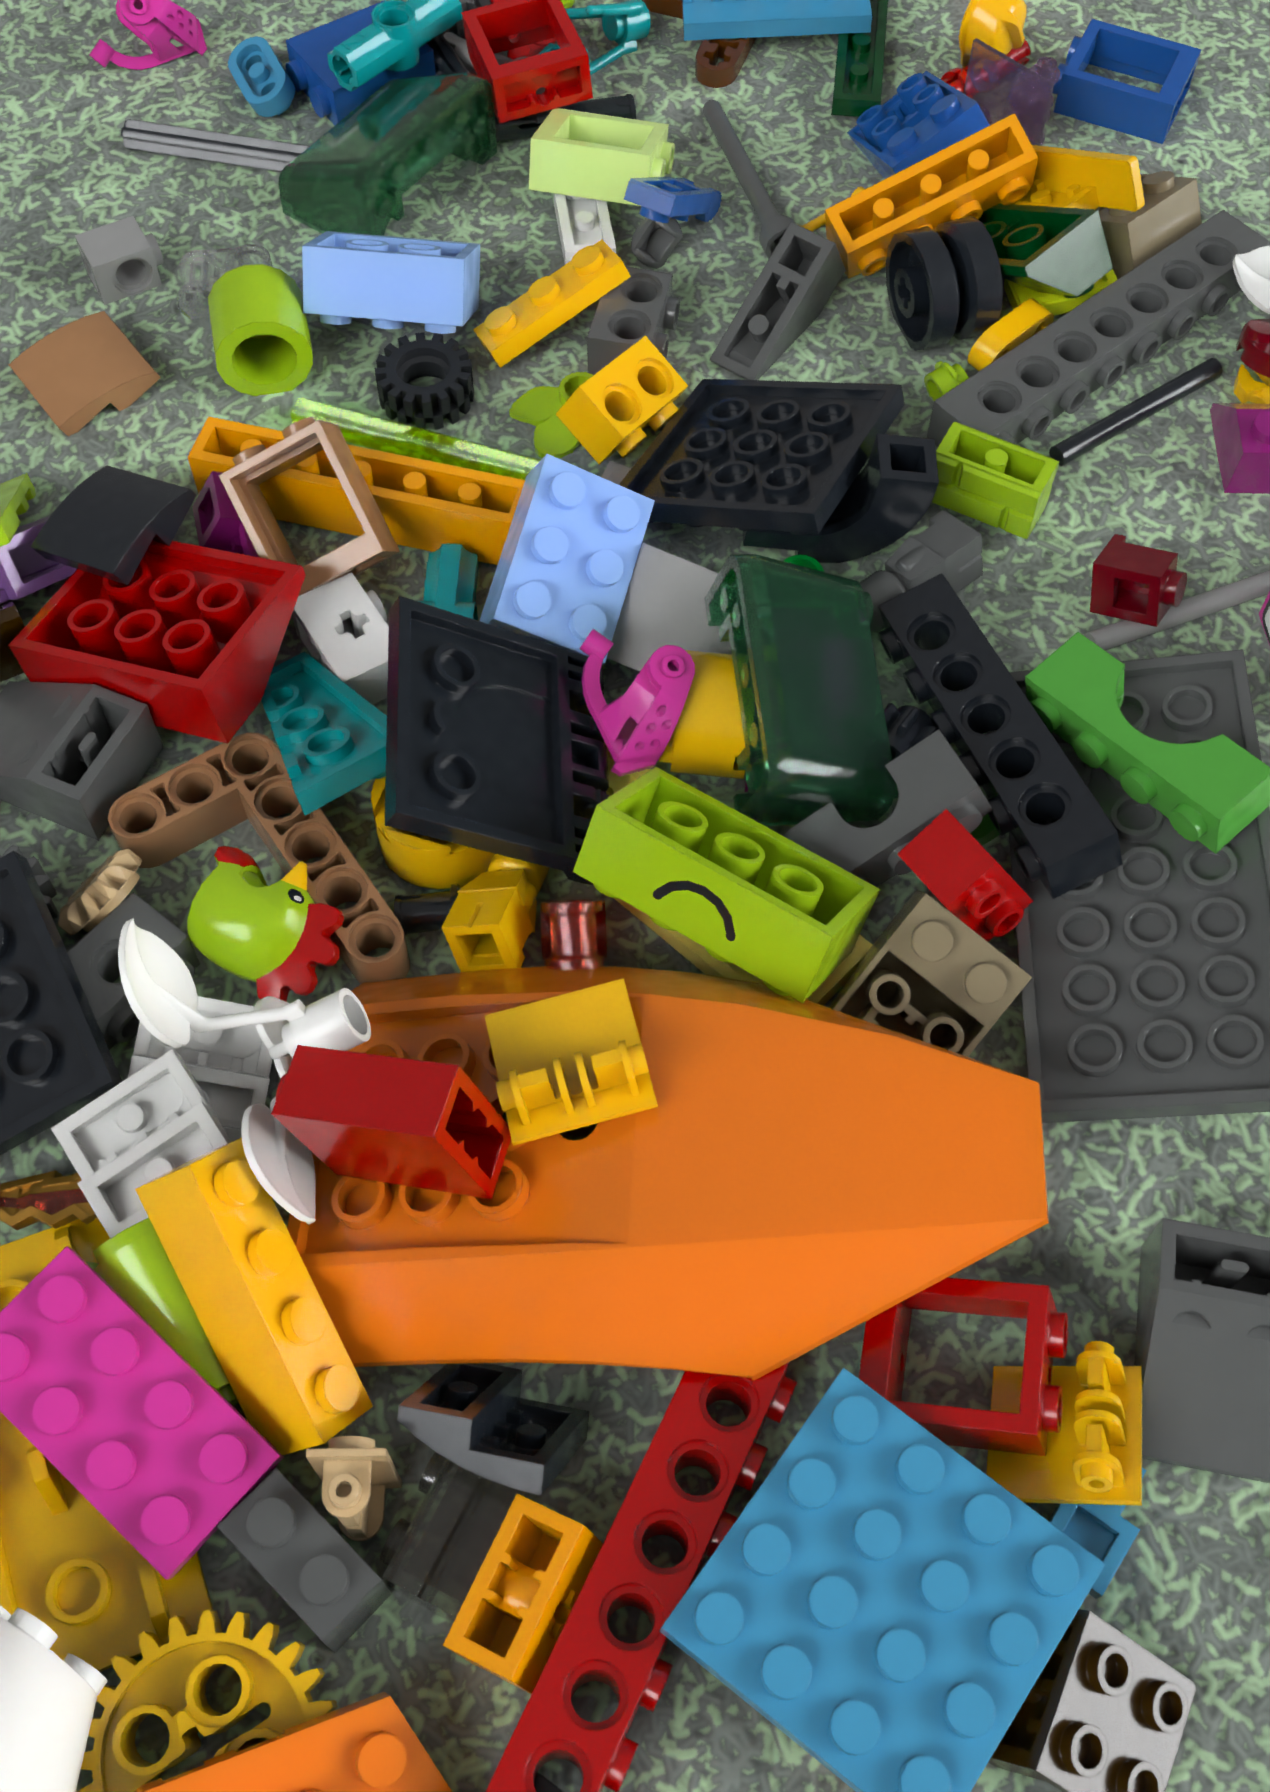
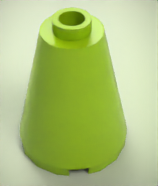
M149 1217L121 1231L95 1249L93 1253L98 1263H86L233 1407L239 1404Z

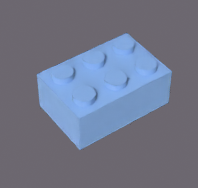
M326 231L302 246L303 313L319 314L321 323L346 325L352 323V317L372 319V326L376 328L401 329L404 328V322L424 323V330L427 332L450 334L456 332V326L463 327L478 310L480 244Z
M546 454L526 476L480 622L586 656L589 655L579 648L592 629H595L612 641L655 500ZM607 655L603 659L602 665L605 663Z

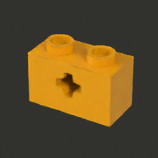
M517 1493L451 1626L443 1646L470 1663L532 1694L603 1543L585 1525Z

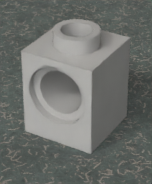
M134 216L74 235L86 273L104 305L162 285L157 266L164 264L160 247L152 233L144 235Z

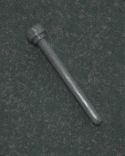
M709 100L704 104L703 114L762 224L759 242L769 259L790 223L796 224V222L790 217L779 214L722 106L716 100Z

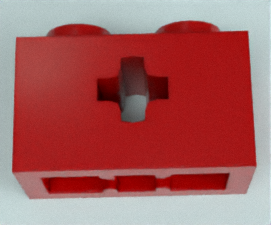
M947 809L897 853L954 916L987 942L994 936H1003L1014 929L1023 918L1024 909L1033 902L1028 894Z

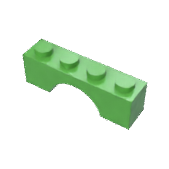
M1077 632L1025 676L1027 699L1050 733L1054 732L1070 744L1077 756L1085 764L1092 768H1102L1120 782L1124 791L1134 801L1140 804H1150L1169 819L1173 828L1182 837L1192 842L1198 840L1216 854L1269 806L1270 767L1224 734L1201 742L1176 744L1153 739L1136 730L1120 711L1124 701L1125 664Z

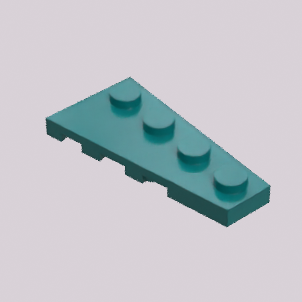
M305 651L273 667L261 701L282 754V759L291 779L295 795L305 816L369 780L386 776L387 716Z

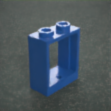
M1092 19L1083 36H1075L1073 38L1066 63H1060L1051 86V93L1057 95L1054 113L1163 144L1189 91L1202 49ZM1088 64L1163 86L1160 92L1157 93L1084 71Z

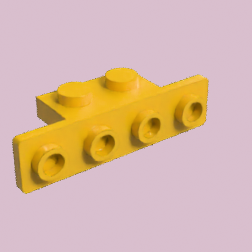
M1032 145L1038 156L1033 187L1030 188L1023 198L1012 203L1017 205L1094 210L1098 207L1136 212L1145 205L1138 159L1132 155Z

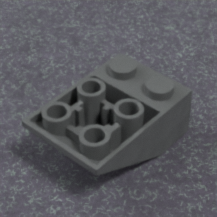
M9 681L0 692V800L99 841L110 825L108 814L114 801L136 788L164 748L148 705L96 684Z
M1162 1218L1141 1246L1134 1366L1142 1367V1459L1270 1483V1237Z

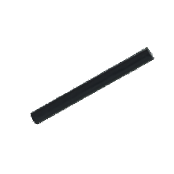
M1216 358L1204 361L1054 445L1049 450L1050 457L1060 461V466L1067 464L1219 378L1223 372L1221 363Z

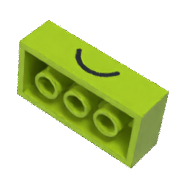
M658 767L653 768L596 805L573 870L577 875L593 883L600 893L625 901L649 915V918L656 925L681 933L705 947L706 951L715 959L737 965L763 980V983L771 991L779 995L791 996L801 1003H804L852 952L880 891L876 886Z

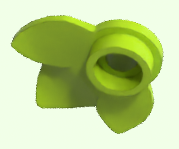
M587 372L571 373L562 379L559 387H535L524 393L512 404L509 410L510 417L536 426L534 431V448L539 457L543 458L546 454H549L556 458H563L573 453L580 445V442L556 416V413L575 390L592 377L593 374Z

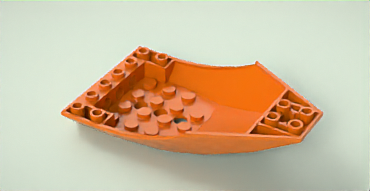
M540 966L364 982L351 991L360 1000L367 1013L371 1026V1037L368 1041L348 1051L459 1065L502 1116L505 1111L503 1112L497 1094L496 1082L499 1080L484 1015L624 978L658 1107L597 1123L593 1132L580 1140L566 1139L561 1133L514 1146L512 1140H510L492 1199L336 1175L312 1152L315 1168L316 1221L308 1225L289 1213L287 1230L354 1367L462 1363L594 1364L749 1377L754 1381L1049 1223L1039 1082L809 1000L801 1003L791 996L779 995L761 983L692 972L612 966Z

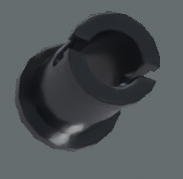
M452 884L451 891L408 896L395 895L394 914L402 926L404 935L442 930L441 927L458 896L460 885Z

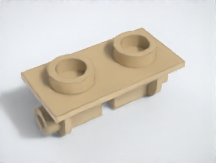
M339 1436L329 1439L327 1449H306V1459L322 1481L323 1504L331 1515L338 1518L341 1531L351 1540L366 1541L374 1537L383 1525L386 1488H402V1480L387 1449L375 1448L376 1441L374 1439L362 1436Z

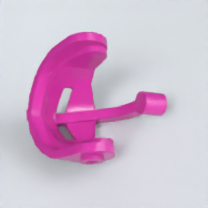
M118 0L116 3L118 20L123 26L148 44L152 54L141 57L124 55L115 51L102 39H99L89 56L104 68L111 61L122 68L143 70L153 68L193 52L203 56L207 47L199 19L170 0ZM170 39H175L183 44V46H174Z
M592 629L579 648L589 655L583 667L582 689L588 710L615 761L611 771L621 777L654 768L672 736L686 702L695 675V664L692 657L684 649L675 645L659 647L648 659L627 691L619 698L607 704L601 691L600 669L603 659L614 643L595 629Z

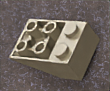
M1171 171L1141 174L1145 205L1136 212L1104 207L1095 209L1099 211L1113 270L1117 279L1202 224L1197 178L1174 177V173Z
M916 890L875 941L829 1008L968 1057L1031 980L1032 976L927 893Z

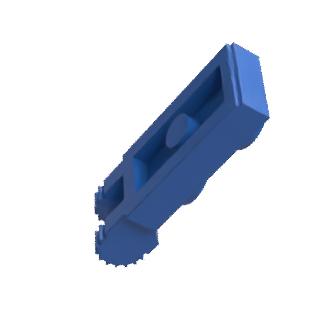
M646 177L630 179L624 200L640 205L639 214L657 222L669 223L670 218L688 221L689 215H695L696 219L709 222L719 210L722 195L720 191L712 188L696 187L693 185L694 182L685 178Z

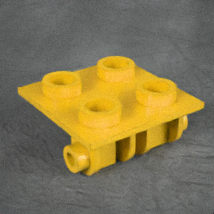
M624 978L484 1015L499 1080L496 1082L497 1094L501 1108L506 1113L513 1146L658 1107Z
M1091 1341L1085 1344L1084 1352L1076 1357V1366H1053L1051 1385L1062 1386L1063 1415L1060 1433L1048 1432L1046 1456L988 1450L986 1475L1024 1503L1142 1506V1367L1123 1366L1121 1359L1114 1354V1347L1111 1344L1103 1341ZM1023 1366L993 1367L991 1411L1019 1413Z

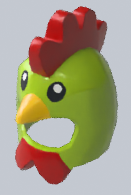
M229 846L218 847L214 854L218 866L201 884L190 907L187 928L191 943L206 958L223 970L239 978L256 982L259 999L272 996L287 1002L288 994L291 990L300 996L309 995L315 990L318 983L315 972L316 967L320 964L328 967L334 966L339 960L340 949L330 939V935L342 926L344 921L342 911L327 904L314 903L307 892V864L303 861L294 866L280 881L268 886L260 867L252 856L239 848Z

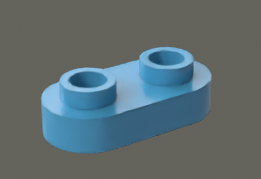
M255 36L239 43L229 56L228 68L242 94L259 116L272 117L281 115L290 107L294 98L295 85L266 39Z

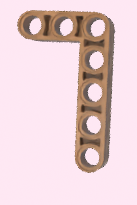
M244 733L235 736L228 744L222 743L123 794L114 801L109 809L108 821L120 849H130L141 858L142 862L139 868L160 866L247 819L285 875L301 861L305 863L315 857H324L315 863H305L307 864V892L314 903H323L337 907L345 902H357L353 907L340 909L344 916L343 924L330 935V939L338 945L343 961L361 984L364 982L406 978L410 969V958L404 931L399 920L322 810L318 808L308 815H304L283 762L282 754L275 743L267 736L260 733ZM286 813H292V814L289 815V816H286V817H283V818H277V817L280 816V815H283V814H286ZM377 948L391 949L380 957L366 956L371 950Z

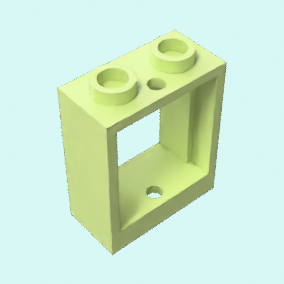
M560 108L552 109L531 137L529 190L640 206L624 200L628 182L631 178L665 177V174L671 173L675 144L667 142L669 124Z

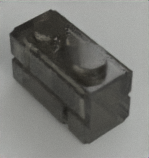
M435 1452L428 1462L418 1486V1490L426 1494V1497L412 1522L401 1518L395 1524L383 1546L379 1560L388 1565L382 1576L388 1588L453 1623L516 1494L518 1493L532 1501H536L538 1495L488 1480L460 1467Z

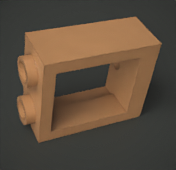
M307 417L296 421L282 431L285 439L267 449L265 445L261 444L240 452L232 459L235 466L218 475L260 558L298 565L259 485L324 449L365 533L303 566L306 576L299 596L351 572L356 576L400 552L337 424L322 420L315 421L314 417Z

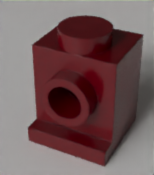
M1114 534L1093 562L1090 612L1157 627L1171 606H1179L1185 593L1187 573L1177 571L1178 553L1126 543V536Z

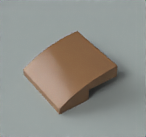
M105 311L85 316L53 331L30 346L8 364L56 426L68 437L79 432L109 403L119 411L131 406L161 378Z

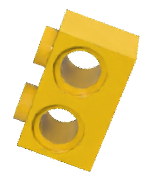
M644 336L581 384L559 409L556 416L600 465L616 451L622 458L632 452L647 437L643 429L648 425L655 432L665 425L679 410L673 402L685 391L688 385L648 337Z

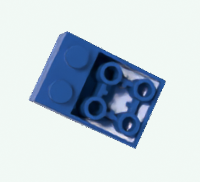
M925 71L923 74L917 73L904 80L898 86L897 94L883 105H875L864 111L858 117L857 125L849 130L847 134L882 177L886 179L990 125L978 102L930 72Z

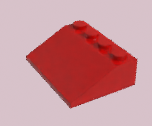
M152 540L129 585L77 569L8 646L30 682L96 684L148 705L155 726L228 744L262 700L306 574L302 565L172 541L169 546Z

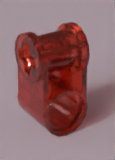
M605 900L542 902L540 904L542 960H544L546 968L553 970H585L604 966V958H607Z

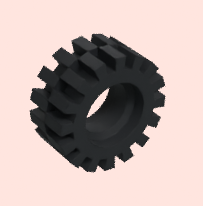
M425 332L415 333L416 341L410 342L406 335L398 338L399 348L389 343L384 348L385 356L379 354L376 360L375 377L379 402L382 410L385 409L386 416L391 421L398 417L399 426L408 428L411 421L415 422L416 431H425L426 423H433L435 430L444 428L443 419L446 418L452 425L460 420L459 412L467 414L471 409L470 401H474L472 365L467 350L464 347L459 349L458 341L450 338L444 344L443 335L438 333L433 334L432 340H425ZM420 377L442 379V381L431 386L420 387L407 384Z

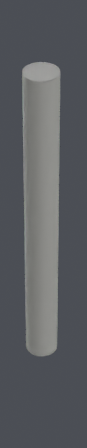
M1270 570L1183 599L1178 607L1171 606L1157 627L1122 620L1087 632L1084 636L1106 651L1268 595L1270 591Z

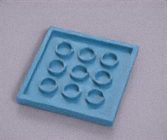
M843 1367L659 1631L855 1792H971L1106 1564Z

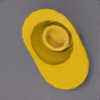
M1024 0L970 1L959 32L962 67L967 66L973 57L991 61L1000 60L1011 49L1022 47L1025 39L1022 29L1027 14V5Z

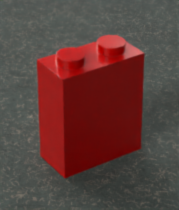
M297 1045L289 1069L278 1084L276 1102L271 1113L336 1175L492 1199L511 1140L508 1123L459 1065Z

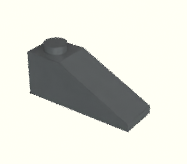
M791 222L713 352L710 361L745 380H759L820 315L845 273L846 269L836 243Z

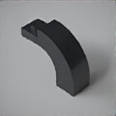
M877 433L866 466L857 475L819 534L794 535L790 532L770 530L743 531V546L795 550V555H807L816 559L819 563H842L865 557L893 544L921 520L933 500L939 484L935 439Z

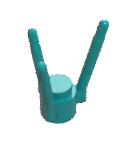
M642 0L588 5L584 8H565L570 20L602 18V28L605 36L609 40H614L618 43V46L591 62L589 65L590 75L619 57L637 51V40L646 38L650 32L651 18L649 10Z

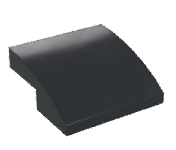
M107 465L80 483L62 501L40 530L31 548L45 559L129 585L152 540L170 546L197 495L189 488Z
M489 1363L446 1364L405 1399L398 1408V1421L420 1441L460 1467L513 1489L542 1495L587 1440L589 1411L520 1398L521 1369Z

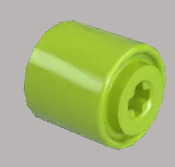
M264 264L242 265L223 274L213 284L208 296L218 373L226 384L240 393L251 396L294 390L307 378L313 366L312 345L306 313H303V294L296 281L281 269Z

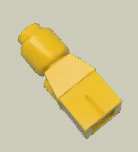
M494 854L487 872L481 873L458 890V896L441 928L460 972L521 968L525 959L522 949L528 936L535 932L536 897L550 867Z

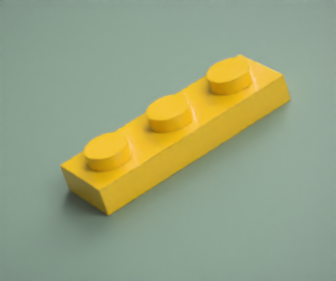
M601 239L596 244L579 250L570 262L550 276L536 280L526 293L509 305L492 311L485 321L474 328L473 331L493 360L501 368L631 276L622 259Z

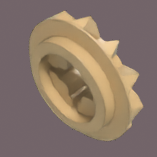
M130 849L120 850L113 856H109L68 898V902L60 909L58 925L70 936L81 929L85 932L91 931L125 899L137 884L140 875L136 871L141 865L142 859Z

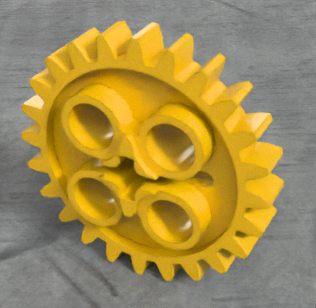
M203 1610L197 1634L192 1633L190 1625L184 1617L169 1618L168 1626L169 1643L164 1644L153 1632L143 1631L138 1635L139 1647L143 1656L142 1660L137 1662L135 1659L125 1655H115L111 1659L113 1668L121 1682L117 1687L105 1685L97 1696L96 1701L104 1707L101 1717L92 1718L88 1736L95 1738L93 1750L84 1753L81 1766L83 1770H92L93 1782L81 1788L78 1792H134L141 1785L147 1784L164 1771L175 1767L197 1752L201 1747L200 1738L197 1735L198 1732L204 1737L226 1732L236 1725L237 1722L245 1718L251 1710L264 1702L269 1704L271 1708L270 1716L250 1731L241 1734L224 1745L215 1753L214 1757L231 1750L238 1752L246 1749L258 1738H274L284 1734L283 1730L332 1712L338 1707L336 1700L313 1702L310 1691L321 1681L325 1672L323 1668H315L301 1674L298 1673L295 1666L306 1647L302 1642L295 1641L280 1652L274 1650L280 1627L276 1623L268 1622L259 1630L254 1638H249V1613L237 1611L225 1633H222L217 1610ZM226 1664L238 1673L242 1688L237 1705L230 1712L220 1714L214 1711L208 1704L205 1695L206 1683L210 1675L218 1667ZM151 1714L162 1718L167 1724L170 1734L169 1746L164 1756L157 1763H150L144 1760L137 1752L135 1745L136 1731L140 1723Z

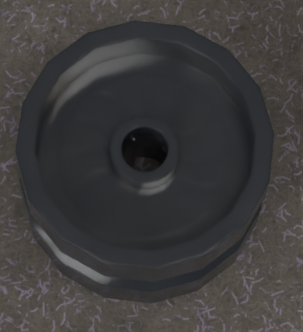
M973 216L940 223L935 230L926 226L894 234L887 251L886 286L894 320L912 349L917 351L948 344L953 336L957 340L980 336L999 320L1003 302V282L1000 263L993 240L981 221Z

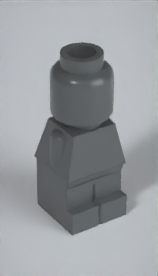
M942 510L929 519V528L920 534L910 535L885 562V570L874 572L848 592L847 602L841 605L840 608L844 622L856 634H862L866 630L870 632L881 631L885 628L879 605L941 573L955 593H958L983 575L981 533L945 510Z

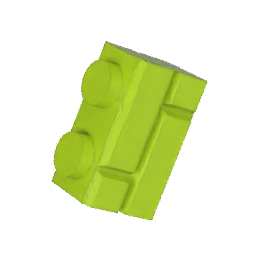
M953 422L936 450L939 484L932 503L993 527H999L1006 532L1027 540L1048 502L1060 461L958 422Z

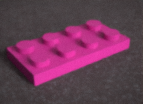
M68 1246L0 1312L1 1413L166 1580L172 1579L217 1531V1526L284 1458L94 1269Z

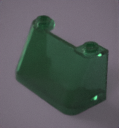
M468 72L397 78L388 81L283 168L278 181L283 213L322 234L326 231L384 236L391 218L399 221L404 217L402 194L449 153L465 161L469 159L481 165L485 164L497 153L494 101L491 84L486 79Z
M731 554L704 600L708 626H721L718 630L720 642H730L745 748L737 757L739 770H746L748 792L736 794L733 797L734 809L764 826L798 824L828 803H833L847 822L878 820L889 810L893 799H897L899 793L895 780L885 767L886 764L892 761L870 631L873 616V604L870 594L863 592L859 581L757 554Z

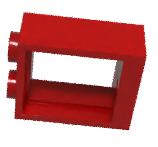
M505 0L461 12L469 58L499 124L593 98L588 53L561 0ZM518 34V35H517L515 38H513V39L509 38V36H511V35ZM551 38H555L560 47L557 50L501 65L498 64L494 55ZM539 88H545V91L543 93L536 94V91Z
M947 1277L866 1321L859 1379L948 1446L1046 1456L1048 1432L1060 1433L1062 1425V1386L1051 1385L1053 1357L1065 1358L1067 1354L1068 1316L1067 1313L1057 1312L1049 1285ZM912 1309L1027 1319L1019 1413L901 1401Z

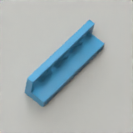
M682 0L684 41L871 32L872 11L870 0Z

